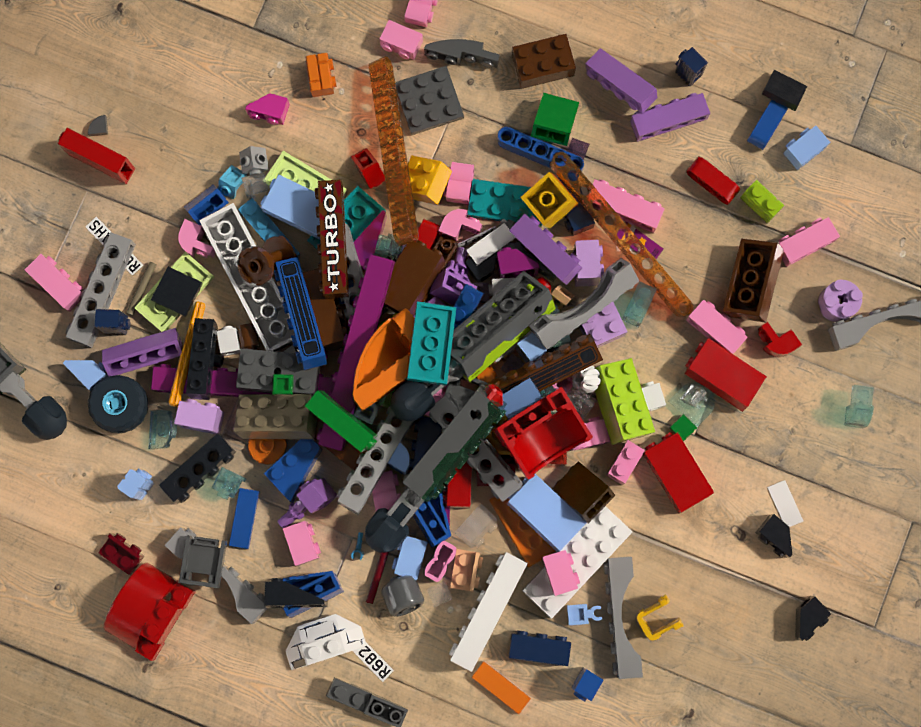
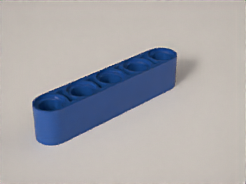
M503 127L498 132V145L505 150L566 175L574 172L575 176L578 177L583 171L584 161L575 154L509 127ZM504 135H508L511 139L509 141H504L501 137ZM521 142L527 143L528 147L521 148L518 144ZM542 149L545 151V154L538 155L536 150ZM558 156L561 157L563 161L558 163L555 162L553 158ZM575 163L578 164L580 168L574 170L570 167V165Z

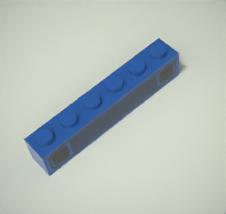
M295 257L275 262L277 270H274L276 282L280 281L281 286H278L281 298H285V302L282 303L285 314L289 313L290 316L287 319L289 330L294 331V335H291L293 346H298L299 352H295L298 364L302 363L304 370L326 365V355L299 259Z

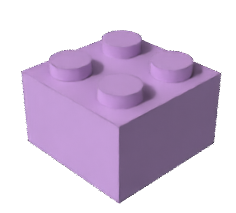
M599 240L575 241L573 254L580 260L578 264L582 267L574 277L575 287L598 286L599 281L604 275V265L600 264L601 257H603L602 245L599 246Z
M614 302L608 304L601 312L596 313L586 323L579 326L583 335L590 334L597 348L624 337L627 333Z
M186 399L185 402L179 401L174 424L185 429L220 434L224 412L216 404L205 402L204 405H201L196 400Z

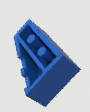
M300 439L264 475L289 502L294 503L300 487L304 484L322 449L313 439Z
M439 482L413 515L431 548L451 537Z
M333 571L283 578V581L325 601L344 592L337 575ZM311 608L283 609L288 617L293 618Z

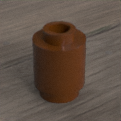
M253 323L240 325L238 337L241 349L257 350L260 344Z

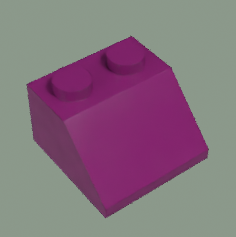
M506 247L497 252L496 262L500 279L516 278L523 271L532 277L538 276L539 264L519 250Z

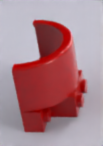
M562 387L557 388L513 417L503 421L504 423L493 429L503 447H507L526 479L533 478L534 474L548 463L593 438Z
M144 563L129 577L113 601L104 621V630L133 647L135 652L150 661H154L164 646L165 640L182 611L188 606L196 591L183 583H179L178 580L153 565ZM169 592L171 593L170 601L164 599Z

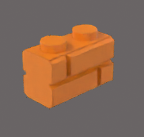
M328 53L306 56L312 97L334 94L333 88L337 87L335 76H331V70H334L333 59H329Z

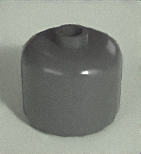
M398 575L391 578L390 582L381 591L388 611L394 617L411 613L424 603L417 581L410 575Z

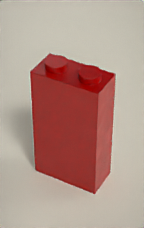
M68 127L59 136L58 145L69 156L127 185L136 169L127 157Z
M708 338L705 343L700 342L695 349L697 355L695 358L690 357L685 365L687 370L684 374L743 412L749 406L767 376Z
M670 432L661 437L663 441L656 445L653 442L646 446L643 456L679 514L714 494V491L678 432L674 435Z

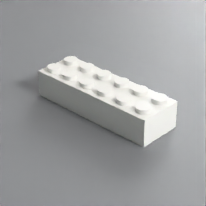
M605 506L561 550L571 553L574 562L571 568L573 573L577 572L580 584H577L578 589L554 596L544 567L522 591L552 619L628 538L632 531Z
M507 552L505 555L500 554L495 564L498 566L496 572H491L486 581L489 586L486 591L482 590L479 594L477 601L480 603L477 609L472 608L468 619H470L468 626L463 625L458 635L461 638L459 644L454 643L449 652V655L452 656L450 661L471 672L473 671L528 563Z

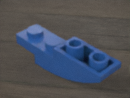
M468 284L464 286L454 305L456 307L454 329L477 311L476 308L484 294Z

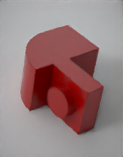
M768 322L758 328L759 337L763 342L768 343L763 348V351L770 356L784 357L802 346V343L792 329L778 337Z

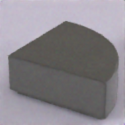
M101 115L92 121L88 129L89 136L108 135L106 115Z

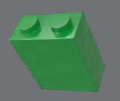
M543 92L531 137L567 146L579 102Z

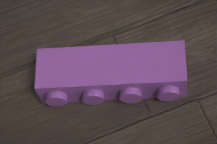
M601 48L585 63L586 73L592 80L596 79L599 81L604 89H610L619 100H625L635 111L638 110L643 114L658 98L657 90L654 86Z
M692 93L682 100L674 99L669 104L663 106L661 104L655 105L651 110L645 111L643 114L637 111L632 115L630 123L636 140L639 142L707 120L710 111L703 93L698 95L697 93Z
M524 214L509 231L567 285L582 269L578 264L580 260L573 253L569 256L565 252L567 247L559 240L555 242L551 239L554 235L546 228L542 230L538 226L540 222L533 215L529 218Z
M173 328L102 350V363L108 376L120 375L181 356L183 345L177 329Z

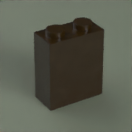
M579 461L552 488L588 524L615 497L611 488Z

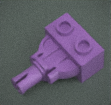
M463 247L456 249L454 260L449 261L447 267L438 274L430 289V294L453 306L466 284L477 289V286L470 283L469 269L465 264L468 252Z
M315 478L311 482L307 481L300 487L301 491L296 495L299 500L296 503H291L289 510L278 520V524L282 528L288 527L296 519H302L305 516L303 514L305 511L308 510L310 513L325 508L336 498L337 493L325 478L319 480Z

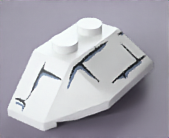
M334 614L298 626L286 649V655L291 670L367 645L361 626Z

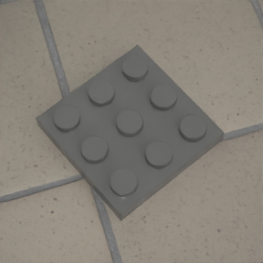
M447 66L394 82L411 135L464 119V114Z

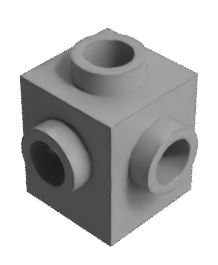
M249 146L239 152L242 174L258 177L261 176V173L268 170L266 148Z

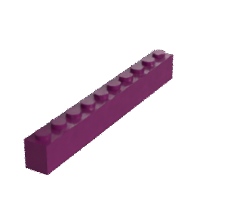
M371 254L364 263L365 276L364 278L361 277L358 288L361 289L360 294L355 297L353 307L356 309L354 315H351L349 318V334H345L343 340L345 349L338 358V364H340L339 371L335 372L332 383H335L334 389L329 392V396L352 415H354L356 407L352 396L355 371L366 344L377 330L395 265L393 260ZM324 423L323 429H319L317 435L318 445L340 451L344 450L346 440L326 423Z
M160 364L159 367H153L151 390L160 393H171L177 368H171V365ZM221 367L213 370L210 396L239 397V395L272 394L239 390L236 387L238 369H236V372L228 371V368ZM319 374V391H324L328 395L330 390L333 391L335 383H332L334 374L331 377H324V374ZM188 375L184 386L183 394H186Z

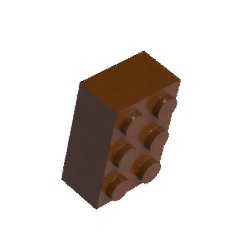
M567 34L512 47V58L521 89L575 76L576 66Z

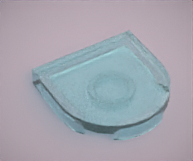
M691 382L684 385L668 402L681 415L684 414L698 427L712 413L715 406L714 393L702 384Z
M151 411L148 449H166L171 445L169 443L172 438H175L177 432V425L174 424L175 419H173L171 411Z

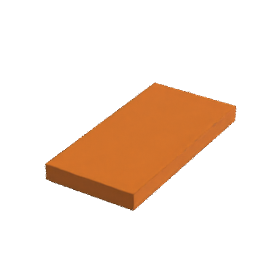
M491 498L489 502L524 562L528 563V568L541 561L542 557L556 552L507 505L510 500L509 498L503 502L500 498Z

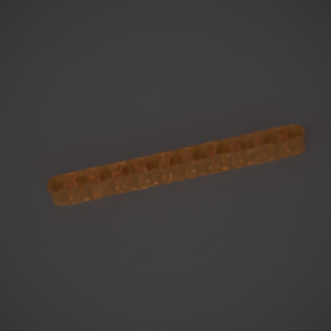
M385 56L369 63V74L393 236L397 245L403 246L418 240L419 234L394 71L390 59Z
M564 152L556 153L550 160V167L669 309L677 317L690 315L694 308L691 300L571 158ZM561 158L564 161V166H558L555 163V159ZM568 173H574L576 181L569 180ZM581 187H585L588 189V196H584L581 194ZM595 201L601 205V209L598 211L592 206V203ZM606 216H610L613 219L612 225L606 224ZM618 231H623L625 233L624 240L618 238ZM631 245L637 247V254L630 252L629 248ZM643 260L649 261V269H645L642 266ZM656 274L662 277L661 284L655 282L654 277ZM668 289L674 291L673 298L667 296ZM681 303L685 304L687 307L685 313H682L679 310V305Z

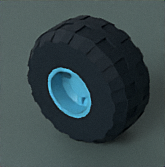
M115 375L105 377L94 386L88 399V411L94 423L103 430L111 433H126L134 430L144 421L149 403L145 390L138 382L127 376Z

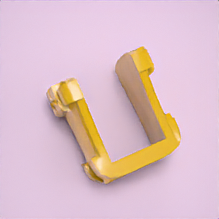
M666 594L659 597L657 603L646 609H641L636 616L642 630L651 641L659 639L662 634L671 629L678 630L684 626L680 618L673 620L654 632L651 631L644 616L670 602Z

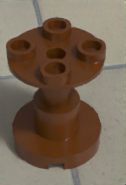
M274 236L265 241L263 249L257 246L244 249L238 256V259H240L238 271L246 282L259 286L272 278L274 270H277L275 262L295 258L297 255L284 236Z

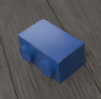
M583 667L571 687L575 691L573 694L584 702L587 699L592 701L604 680Z

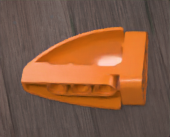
M406 308L386 320L372 335L362 352L355 371L352 394L355 404L361 411L392 392L407 380L414 317Z

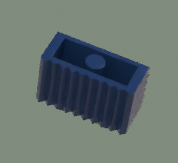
M693 47L682 51L678 56L679 60L675 63L677 66L675 73L680 76V79L686 81L688 86H692L703 75L708 64Z
M96 309L95 327L103 333L126 335L127 330H130V319L120 310Z

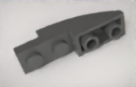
M449 39L432 42L424 47V53L429 59L444 60L450 65H460L462 58L469 63H481L487 68H497L499 64L500 54L484 50V43L479 41Z
M335 677L326 694V697L395 727L402 726L408 709Z

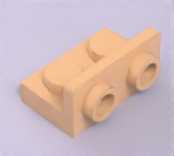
M456 550L450 588L471 592L474 591V588L478 589L480 577L476 576L477 568L481 569L483 557H479L480 552Z

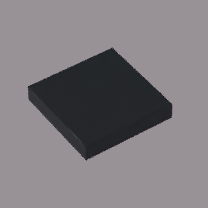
M774 70L762 95L796 111L807 86Z
M168 266L151 301L186 317L203 283Z

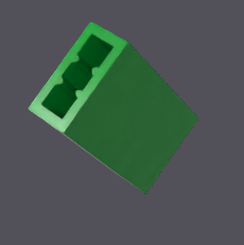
M317 390L305 405L307 409L360 452L371 450L377 443L375 438L378 435L324 391Z

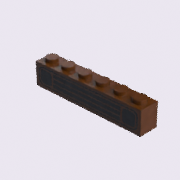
M590 334L582 335L576 341L570 344H563L558 350L545 353L541 358L529 361L523 367L511 370L505 376L489 381L488 384L496 385L504 394L530 378L540 392L603 361V358ZM493 403L497 412L502 410L499 405Z

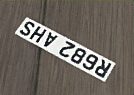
M97 217L86 226L102 245L105 238L109 237L111 232ZM118 251L112 253L115 258L118 255ZM132 254L126 269L133 276L143 264Z
M367 643V646L353 650L382 682L394 671Z

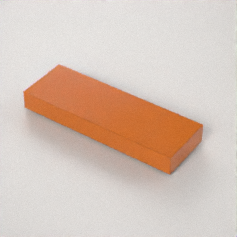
M484 661L472 676L474 680L518 714L521 713L531 699Z

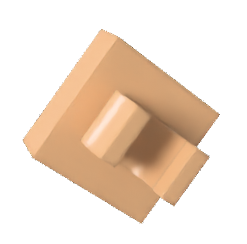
M558 285L551 293L553 302L556 299L560 301L559 310L569 304L575 296L561 285Z

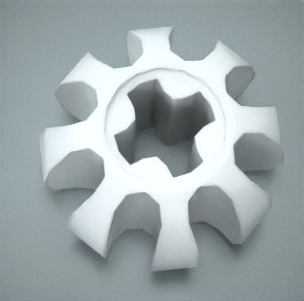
M590 366L571 376L573 387L578 392L585 394L594 392L601 382L600 373L594 366Z

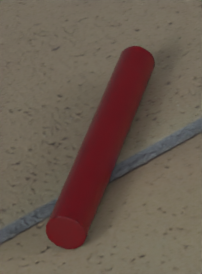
M389 552L380 554L366 599L367 603H374Z

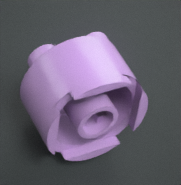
M837 280L820 293L818 298L820 311L830 321L847 320L860 309L863 293L852 282Z

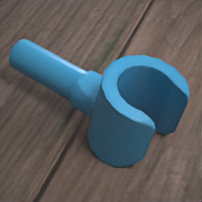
M358 533L356 549L351 554L352 559H354L355 552L361 554L360 560L364 556V552L361 550L363 533Z

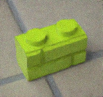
M758 180L740 197L767 224L784 207V204L776 200V197Z

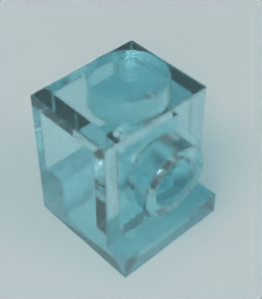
M222 467L212 489L219 491L218 496L228 500L229 497H235L241 482H245L246 478Z

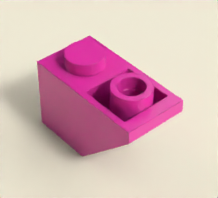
M269 93L246 105L245 110L249 117L254 120L264 119L273 125H278V123L284 125L290 103L286 97Z

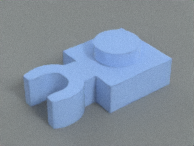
M587 604L567 605L568 625L589 624L588 618H592L595 621L602 620V617L594 615V611L601 609V606L596 605L587 610Z

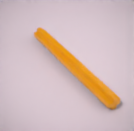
M197 301L194 304L168 401L170 406L178 407L179 401L182 398L189 371L195 318H203L205 310L203 302Z

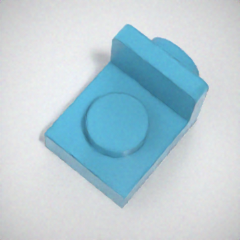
M231 165L219 178L218 190L223 195L234 199L237 189L247 179V174H242V170Z

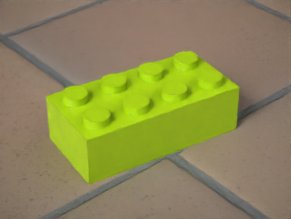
M632 358L596 367L595 369L600 373L601 382L595 393L611 444L630 441L654 433L653 422Z

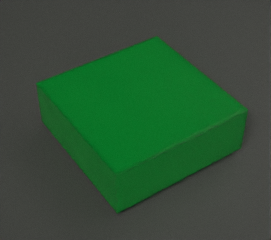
M273 374L272 394L293 395L294 375Z
M683 414L670 429L675 434L678 432L682 440L685 441L697 427Z

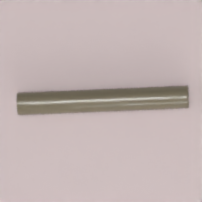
M149 263L129 305L127 314L134 315L136 311L135 306L140 302L157 264Z

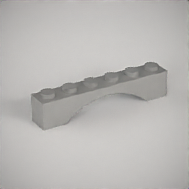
M620 258L606 268L599 285L585 301L563 313L544 314L530 324L529 328L545 349L555 346L562 338L570 335L574 329L586 323L596 313L601 312L608 304L616 301L627 290L632 289L639 282L634 269L629 262Z
M912 299L905 302L906 305L899 307L898 304L887 307V311L881 312L878 309L870 312V316L863 317L858 315L852 317L851 321L846 323L844 320L833 323V327L828 329L835 351L856 345L871 327L884 321L907 319L921 323V301L917 302V299Z
M180 527L165 544L180 559H183L187 535L192 536L191 544H194L196 534L190 528ZM224 564L222 577L232 590L237 612L248 622L255 624L268 609L264 606L265 596L262 593L257 594L252 590L254 586L245 579L243 582L238 577L239 572L233 567L228 568Z
M632 557L608 558L607 562L604 563V574H608V582H605L606 594H610V602H607V611L612 616V622H609V632L613 634L614 642H611V654H615V662L612 663L613 675L617 674L618 679L643 677L641 656L628 641L622 623L623 597L628 584L634 577Z

